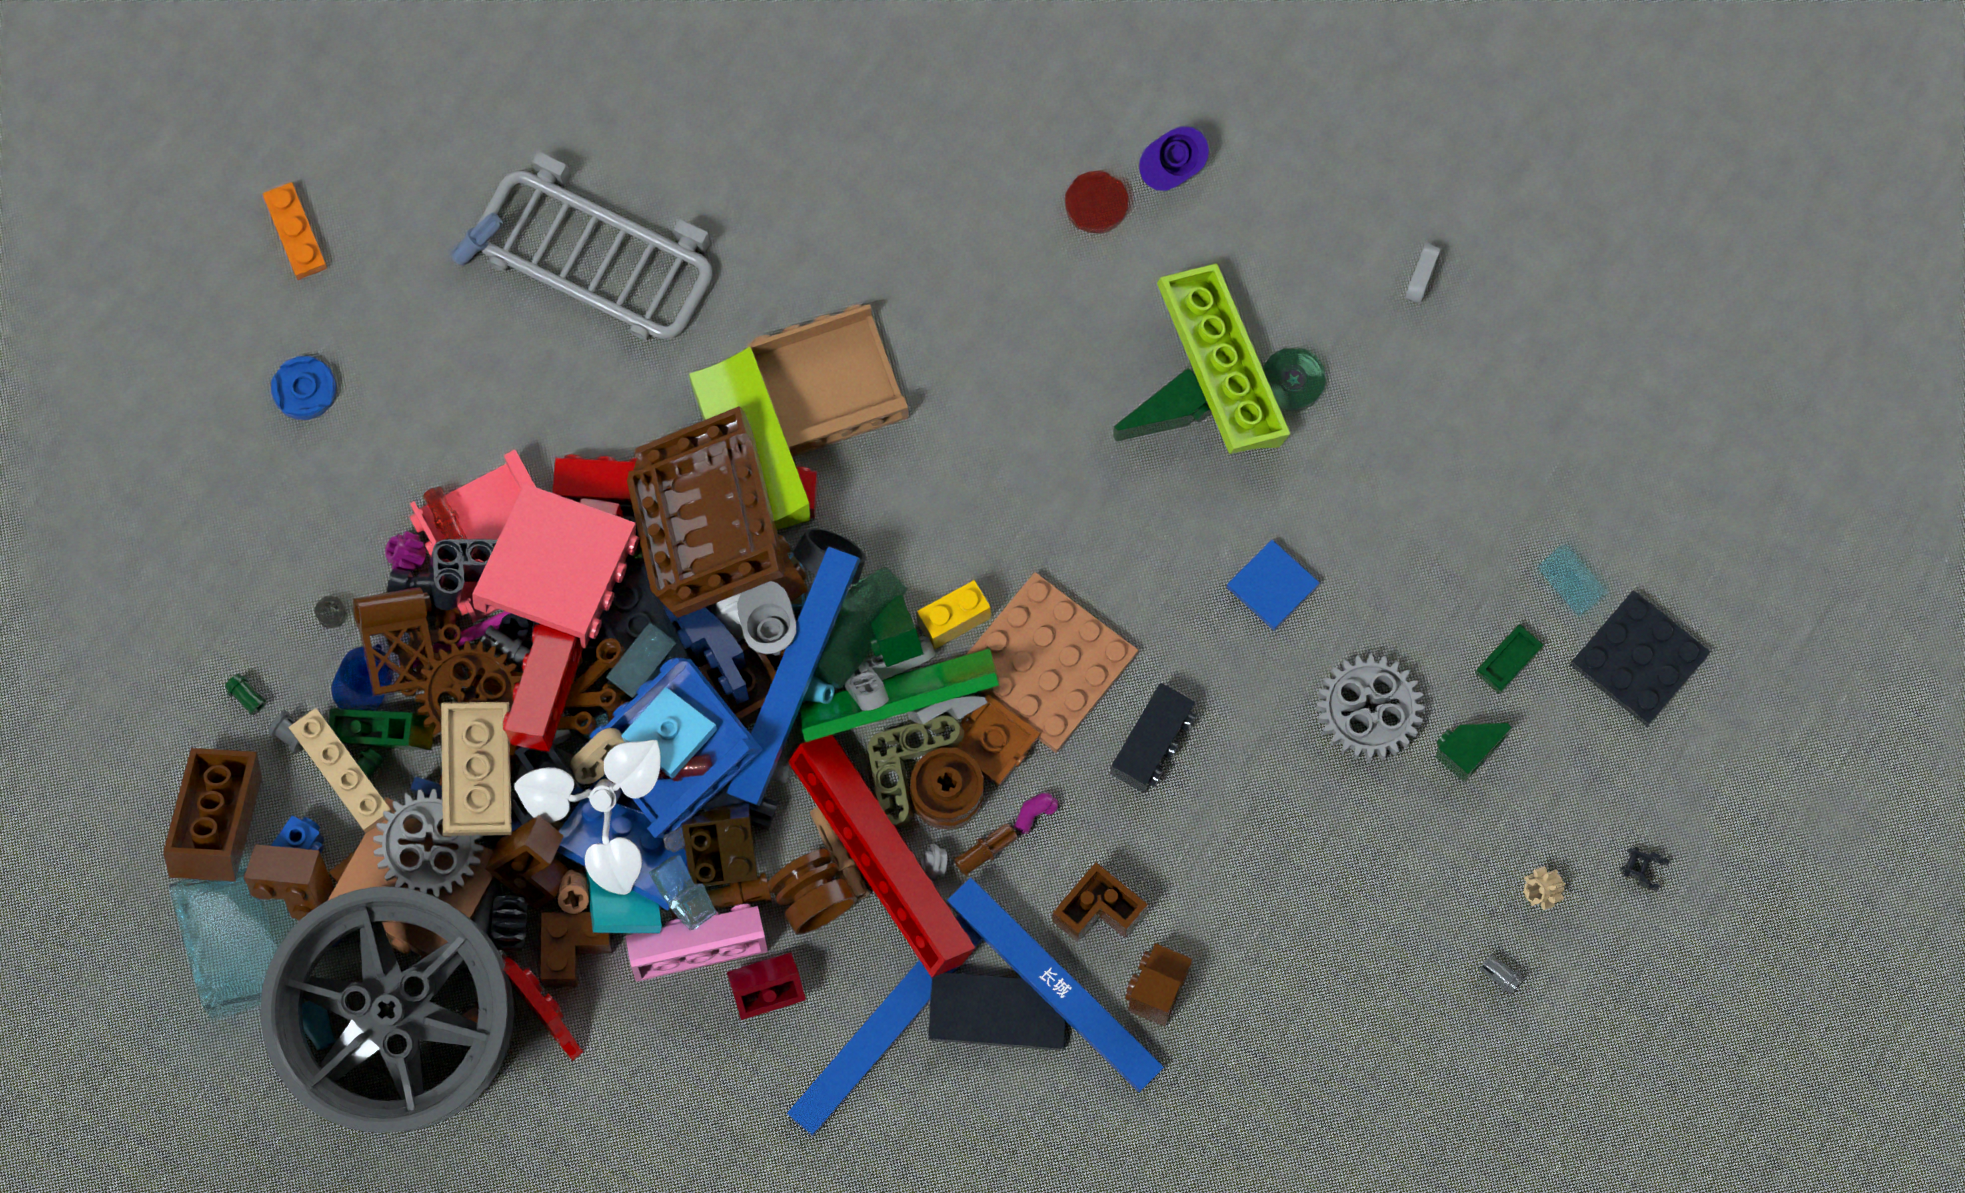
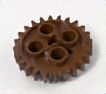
M465 641L464 650L459 651L455 643H452L451 654L448 655L444 650L440 649L439 657L441 660L439 662L433 658L428 659L432 670L421 669L420 674L427 681L417 682L416 687L425 692L416 695L415 701L425 703L424 706L418 709V715H429L424 721V726L428 727L433 724L436 726L433 731V737L441 734V707L438 705L440 697L450 695L455 698L457 703H464L465 694L462 691H470L480 669H484L485 674L476 688L475 696L478 699L472 698L469 703L509 702V712L511 711L514 702V686L517 682L521 681L522 676H511V673L516 669V665H504L507 658L506 653L496 658L494 656L495 646H492L486 653L483 651L482 642L478 643L476 650H472L469 641ZM458 666H466L471 670L472 676L467 680L461 681L454 677L453 671ZM491 680L497 681L501 685L502 691L497 695H488L484 691L483 685Z

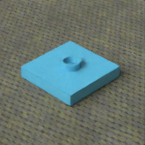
M665 687L621 737L625 742L657 740L661 755L660 769L673 779L717 731V727L713 722Z

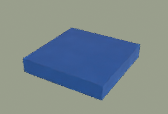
M1271 540L1227 584L1226 588L1275 631L1319 587L1320 583L1279 545Z

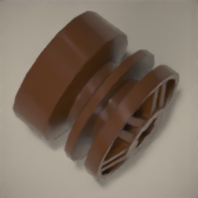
M828 849L816 850L793 860L768 881L771 893L778 894L776 901L779 905L793 903L785 912V917L796 935L807 934L827 925L843 915L856 903L857 898L846 879L831 881L839 872V867L837 864L831 863L833 856Z

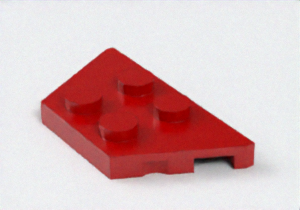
M503 953L501 956L506 966L503 968V971L510 979L512 987L570 1059L574 1061L583 1054V1051L561 1019L564 1015L560 1011L561 1008L549 993L544 997L542 996L541 992L543 989L539 985L540 982L529 968L522 971L517 963Z

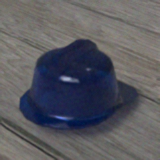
M376 644L372 646V649L382 656L386 654L382 650V645ZM363 646L348 651L333 679L331 687L332 698L340 709L375 711L385 694L373 696ZM374 657L377 667L380 661ZM383 664L378 672L380 687L390 685L394 671L385 664Z

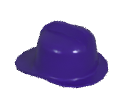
M1180 126L1168 131L1143 150L1139 159V171L1142 180L1149 187L1157 191H1168L1177 187L1204 167L1209 153L1207 140L1200 131L1188 126Z

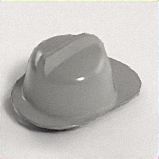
M770 581L740 594L737 602L738 616L748 646L762 654L780 655V652L793 642L796 635V621L785 589L778 583Z

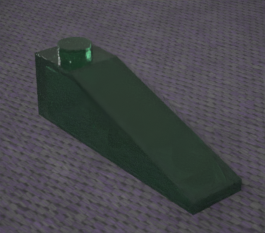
M883 566L852 585V588L847 592L814 672V676L827 684L833 685L835 688H842L870 651L872 646L869 639L875 637L871 623L895 596L900 594L903 596L907 591V588L887 567Z

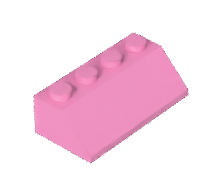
M750 904L735 906L731 908V912L720 915L716 911L700 914L698 920L685 922V919L671 920L665 923V927L661 928L660 933H632L625 936L630 964L636 982L768 952L758 906L751 907Z

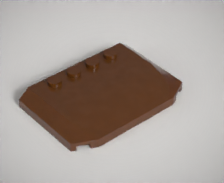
M740 406L635 449L634 455L637 459L634 470L629 471L627 484L650 589L677 618L784 576L785 564L754 434L747 416Z

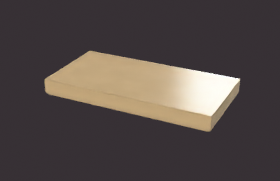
M509 702L441 703L443 836L511 835L510 741L503 730V720L506 712H509Z

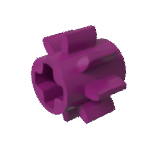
M405 531L403 535L397 534L389 539L385 548V557L388 559V563L393 564L392 569L414 571L421 567L426 557V548L423 546V542L418 541L419 535Z

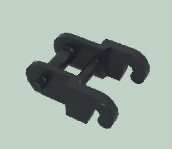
M1637 847L1634 849L1628 848L1627 852L1630 854V858L1626 867H1620V872L1626 878L1630 876L1639 880L1638 885L1652 891H1659L1660 885L1656 883L1654 885L1650 884L1651 881L1645 878L1644 873L1650 861L1663 866H1669L1670 860L1667 858L1661 859V855L1652 851L1648 855L1639 851L1640 849ZM1637 858L1644 861L1640 872L1633 870Z

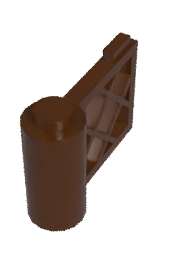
M420 587L353 599L354 618L357 628L360 630L373 696L416 689L417 682L427 681V679L418 680L407 672L414 660L417 658L426 664L430 671L432 668L428 663V659L433 658L438 662L441 660L440 657L434 656L426 619L427 612H431L430 597L427 592L423 593ZM420 628L422 643L417 650L400 640L406 630ZM400 631L397 637L391 634L392 632ZM382 634L393 642L384 656L372 649L370 636ZM396 645L413 655L404 669L387 659ZM423 647H424L425 656H423L422 654H420V651L422 650ZM374 657L380 661L377 667ZM383 664L400 674L393 685L380 687L378 672ZM403 677L410 681L400 683Z

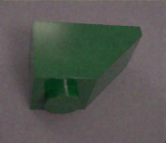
M902 594L897 595L871 623L875 637L869 640L875 657L882 655L886 668L924 654Z
M1508 723L1460 724L1453 732L1450 729L1446 730L1437 740L1436 744L1439 747L1435 757L1465 783L1509 736L1512 727Z

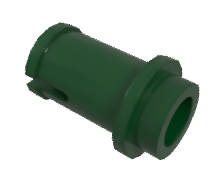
M238 673L225 684V688L228 690L227 695L229 697L234 696L251 716L255 715L263 709L267 701L248 683L249 678L247 676H241Z
M368 747L365 752H360L362 756L357 764L367 778L370 779L377 768L382 769L381 763L384 758Z

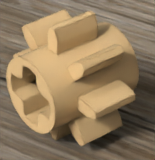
M1542 866L1534 869L1533 874L1524 877L1526 884L1523 893L1527 900L1531 902V906L1541 904L1542 909L1547 910L1555 907V903L1564 900L1562 893L1565 883L1561 876L1558 875L1557 870L1547 873L1546 867Z

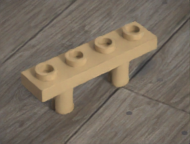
M317 708L289 726L293 735L365 833L374 828L377 823L385 820L383 816L384 811L393 814Z

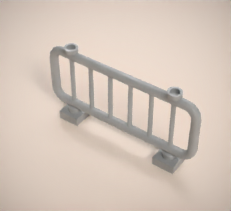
M539 151L532 161L537 175L522 170L514 171L505 176L477 225L487 215L491 213L498 214L514 185L523 183L536 190L503 249L488 241L487 248L480 250L490 257L488 261L490 266L502 272H505L507 267L510 266L632 325L629 332L642 340H647L649 334L661 339L674 338L685 329L712 277V269L708 260L695 252L697 250L704 254L706 253L711 243L708 232L679 219L674 228L676 240L679 241L678 243L555 185L554 183L556 182L565 186L570 177L567 165ZM543 192L564 202L533 260L529 262L510 253L509 250L540 194ZM569 206H572L591 215L592 218L561 274L558 276L537 266ZM599 219L620 229V232L588 290L565 278ZM628 233L649 244L615 304L593 292L625 234ZM657 247L677 258L645 317H642L622 307L653 248ZM684 260L698 268L699 277L675 321L669 326H661L650 319Z

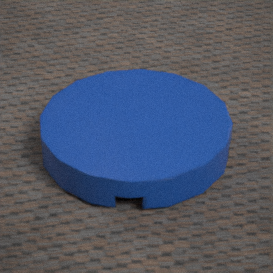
M297 356L285 361L280 366L276 375L274 374L271 380V394L277 408L286 416L296 420H311L321 416L331 407L336 397V381L331 369L323 362L311 356Z

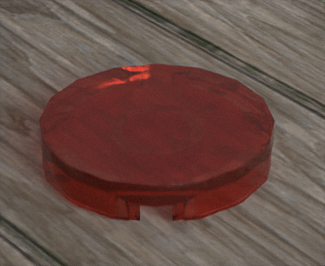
M1089 171L1078 175L1065 193V211L1069 220L1078 229L1088 233H1105L1115 229L1124 220L1128 210V193L1123 183L1104 171Z

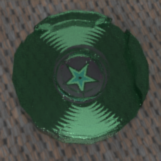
M1284 348L1272 354L1264 364V374L1280 409L1292 412L1305 410L1316 404L1322 396L1326 382L1325 369L1318 357L1310 351L1302 348Z

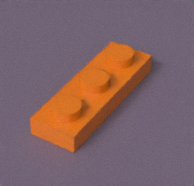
M290 182L262 193L296 279L300 280L327 269L293 183Z

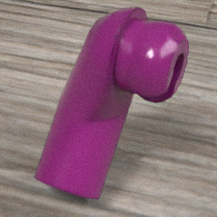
M1040 793L1026 800L1021 807L1013 828L1021 833L1029 834L1037 815L1043 812L1047 815H1052L1057 811L1059 806L1057 799L1053 798L1049 793Z

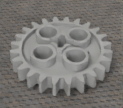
M1373 654L1369 655L1367 663H1363L1359 655H1357L1354 666H1351L1347 660H1344L1342 663L1343 672L1335 667L1332 668L1331 675L1334 680L1325 677L1323 685L1328 690L1319 689L1318 697L1324 701L1316 704V710L1325 713L1318 716L1317 722L1328 724L1323 729L1322 734L1334 735L1330 743L1331 746L1339 742L1343 744L1341 754L1344 755L1349 749L1354 750L1353 756L1355 760L1358 759L1361 752L1366 754L1368 762H1371L1373 753H1377L1381 761L1385 760L1386 750H1389L1391 754L1396 756L1399 751L1397 744L1408 748L1409 740L1406 736L1416 738L1418 732L1413 726H1421L1423 719L1416 715L1422 714L1425 706L1415 704L1422 700L1423 693L1413 692L1417 687L1418 681L1407 682L1410 671L1406 670L1398 673L1399 662L1397 661L1391 667L1386 666V656H1383L1379 664L1375 663ZM1377 683H1384L1390 688V693L1381 695L1375 691L1373 686ZM1346 690L1354 691L1358 695V700L1354 702L1346 701L1341 693ZM1391 700H1398L1399 702L1398 704H1387ZM1365 703H1370L1372 708L1376 707L1375 713H1370L1369 708H1364ZM1343 711L1353 712L1348 716H1343L1341 714ZM1386 714L1395 715L1399 723L1394 726L1386 725L1382 720V716ZM1354 721H1360L1365 724L1367 730L1363 733H1356L1350 728L1349 724Z
M432 789L429 798H425L423 792L418 790L417 800L414 801L408 794H405V805L403 806L393 801L395 813L392 814L384 811L383 816L388 821L387 824L377 823L376 828L383 835L373 837V842L382 845L381 848L374 850V856L384 857L377 864L378 869H389L385 875V880L389 881L396 878L395 887L402 888L406 885L408 889H417L426 894L427 891H432L434 897L438 899L439 889L444 888L449 895H452L451 884L455 883L463 888L462 876L465 875L470 878L474 876L469 865H480V860L473 856V854L482 853L483 846L474 844V842L482 839L483 835L441 836L437 828L443 823L442 799H437L435 789ZM418 819L423 825L422 830L416 834L406 832L403 826L407 820ZM426 837H431L434 844H457L459 848L452 850L446 847L432 846L431 852H426L421 844L400 845L398 840L406 839L411 842L424 843ZM406 852H414L418 855L419 862L414 867H405L401 864L400 858ZM440 855H447L452 858L453 865L450 869L442 871L435 867L434 860Z

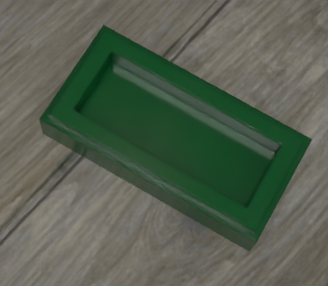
M1518 624L1476 669L1475 674L1498 694H1501L1543 649L1544 644L1522 625Z

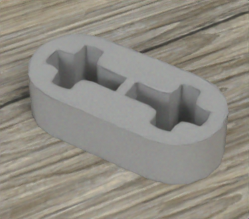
M1425 244L1405 299L1421 304L1441 248Z

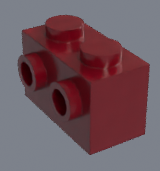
M791 952L726 972L741 1020L806 1000Z

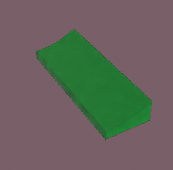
M990 648L881 680L889 700L883 706L873 710L860 709L848 690L834 694L833 699L828 704L810 701L802 703L800 707L802 732L805 742L998 686L999 677Z

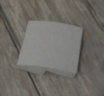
M964 695L907 712L912 722L925 724L942 713L954 719H960L983 706L987 701L982 696Z

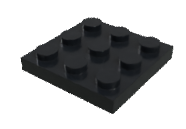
M1633 590L1577 654L1570 665L1648 727L1705 661L1711 651Z

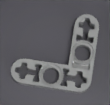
M918 637L924 653L921 656L886 668L882 655L879 657L874 655L848 666L841 672L846 689L860 709L873 710L888 702L889 697L881 680L920 665L934 657L935 651L929 637Z

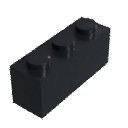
M1160 682L1113 761L1110 775L1144 794L1150 785L1155 788L1164 773V770L1160 767L1165 758L1167 757L1171 760L1180 746L1181 742L1177 741L1178 736L1182 730L1188 732L1196 719L1197 714L1193 713L1195 701Z

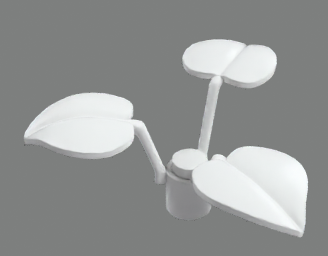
M658 741L625 742L616 745L607 753L604 760V772L608 779L600 780L593 790L587 789L585 792L577 795H571L574 789L572 776L558 768H540L520 777L515 783V790L526 810L534 818L539 815L547 822L558 821L569 812V801L575 802L585 798L590 799L594 809L604 812L603 844H593L587 849L585 855L586 870L593 881L603 889L616 894L625 895L630 893L633 884L640 874L642 857L636 844L626 838L618 837L609 842L612 808L620 798L621 789L626 796L634 799L645 796L653 789L661 766Z

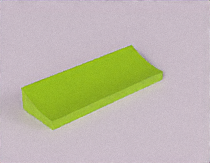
M1218 264L1160 277L1157 285L1229 454L1259 448H1280L1290 435L1289 429Z
M751 346L718 364L689 373V381L704 420L738 406L745 412L754 434L776 530L810 521L808 498Z

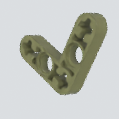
M941 716L933 718L925 724L914 723L875 734L870 739L868 752L877 800L896 828L906 826L913 817V807L904 760L923 756L939 748H954L958 746L964 737V729L953 717ZM945 725L955 729V731L950 733V739L947 740L942 735L934 736L935 743L932 744L930 728L935 734L944 732ZM914 732H922L924 735L923 744L917 749L910 748L908 745L909 736ZM900 736L903 752L897 746L888 748L887 755L885 756L877 751V749L882 747L883 741L889 745L899 744L897 737ZM890 771L897 772L899 776L897 785L893 788H885L883 786L884 775ZM885 796H895L897 805L904 808V811L899 813L898 819L889 815V812L894 811V802L891 798H885Z

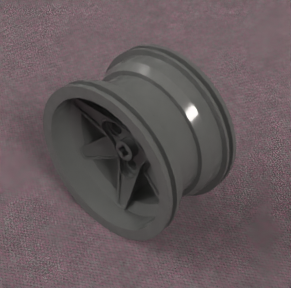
M370 887L339 895L324 902L303 917L286 935L270 962L263 984L260 1006L261 1028L268 1056L277 1074L290 1092L307 1108L332 1123L349 1129L375 1133L412 1131L439 1124L466 1109L479 1098L496 1077L506 1058L514 1031L515 999L512 983L503 971V968L506 967L504 960L492 940L473 920L434 896L400 887ZM400 922L418 925L435 932L444 938L447 943L402 972L383 923ZM360 929L363 982L310 977L316 964L331 946L349 933ZM463 960L473 976L477 989L479 1004L478 1023L430 1002ZM412 977H419L424 982V990L418 996H410L406 991V983ZM353 992H361L366 999L364 1007L359 1011H352L347 1003L349 996ZM303 998L351 1020L320 1065L314 1058L305 1036L302 1015ZM385 1004L396 1005L393 1009V1012L396 1014L394 1018L383 1017L386 1013ZM400 1034L405 1037L407 1047L403 1053L396 1055L390 1051L389 1041L393 1036ZM419 1040L471 1046L459 1067L441 1084L424 1093ZM379 1050L401 1100L381 1101L366 1098L343 1088L336 1081Z

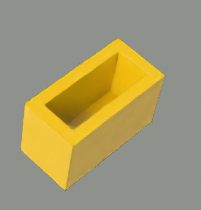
M975 580L917 611V623L925 637L930 638L933 649L944 645L991 619V607Z

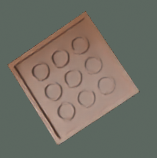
M1034 572L966 655L990 648L999 677V685L978 691L977 693L984 698L987 694L992 696L1040 733L1038 740L1055 753H1058L1138 655L1139 650Z

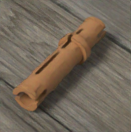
M818 807L814 808L810 812V816L819 831L826 849L833 856L832 862L839 867L836 877L847 880L857 898L856 901L867 897L870 892L862 879L857 865Z

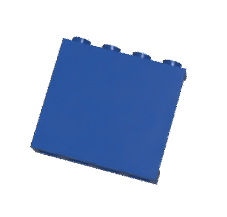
M672 658L664 663L660 668L661 673L653 681L649 680L641 685L636 692L638 695L630 703L627 702L618 707L613 713L614 718L607 725H601L596 728L590 735L592 739L597 733L607 728L618 729L623 734L665 687L716 725L717 731L673 779L660 769L653 789L643 797L632 798L652 823L647 829L654 838L669 839L682 827L683 822L689 820L763 750L692 660L685 658Z

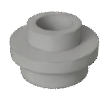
M932 844L929 851H924L922 869L927 871L929 878H936L937 875L943 876L947 867L946 849L939 848L938 845Z

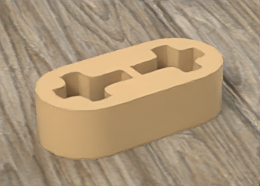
M607 728L600 731L572 758L570 763L571 770L579 783L590 784L596 782L605 774L604 760L607 753L616 745L625 743L621 737L622 733L618 729Z

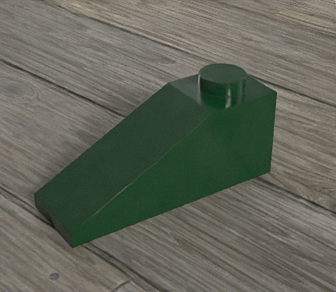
M1187 368L1118 422L1113 428V438L1118 442L1186 427L1195 420L1197 422L1204 420L1211 413V410L1195 374Z
M330 709L328 725L342 744L404 750L431 751L434 724L428 727L424 726V721L429 716L409 712Z

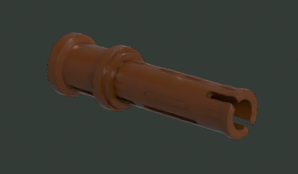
M766 872L760 873L758 880L730 883V885L677 897L670 907L672 920L761 900L771 902L772 897L768 887Z

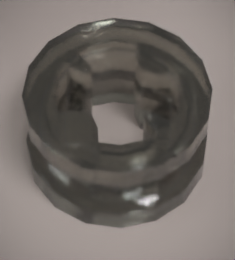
M326 596L319 600L315 606L316 617L323 627L334 629L344 623L347 613L339 598ZM328 606H334L336 611L339 609V612L334 613L333 619H328L326 614L322 616V613L328 611Z

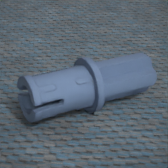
M491 213L475 228H469L466 231L465 238L450 251L453 260L459 265H466L477 252L487 248L488 240L503 226V221L496 213Z

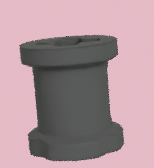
M282 711L270 725L268 733L271 737H278L288 744L290 751L293 753H299L303 747L289 729V726L296 721L291 719L290 713Z

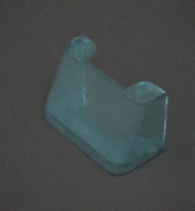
M246 869L238 871L236 882L184 879L169 884L171 898L199 998L205 1012L213 1021L261 1006L265 976L276 952L262 900L251 896L244 880Z

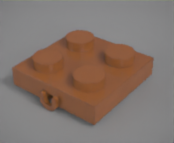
M987 694L985 697L987 703L974 710L972 714L965 715L962 719L961 724L964 729V737L962 742L954 748L968 753L979 764L982 775L1000 787L1015 767H1019L1023 759H1026L1025 755L1039 739L1040 733Z

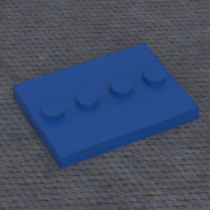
M603 775L591 785L589 790H593L600 780L608 778ZM589 798L582 799L559 830L564 836L557 849V852L585 866L587 849L593 844H603L602 833L605 814L594 809ZM615 804L612 808L609 842L618 837L626 838L636 844L642 857L641 871L631 890L659 904V907L668 911L689 880L682 828H679L669 839L654 838L647 829L652 823L645 814Z

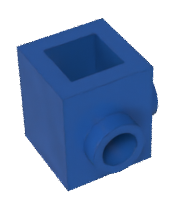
M292 815L271 846L319 850L321 854L324 849L323 842L325 840L319 832L321 827L305 816L300 820Z

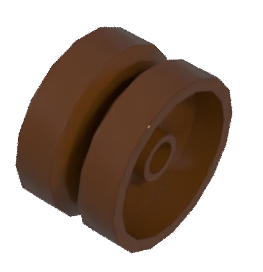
M939 748L925 754L917 761L911 773V801L916 814L926 824L937 829L954 830L967 825L977 816L983 804L984 778L979 764L968 753L957 748ZM944 787H950L949 792L942 791V789Z

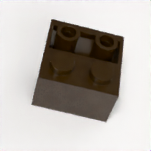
M749 803L715 807L682 823L691 888L758 880V865Z

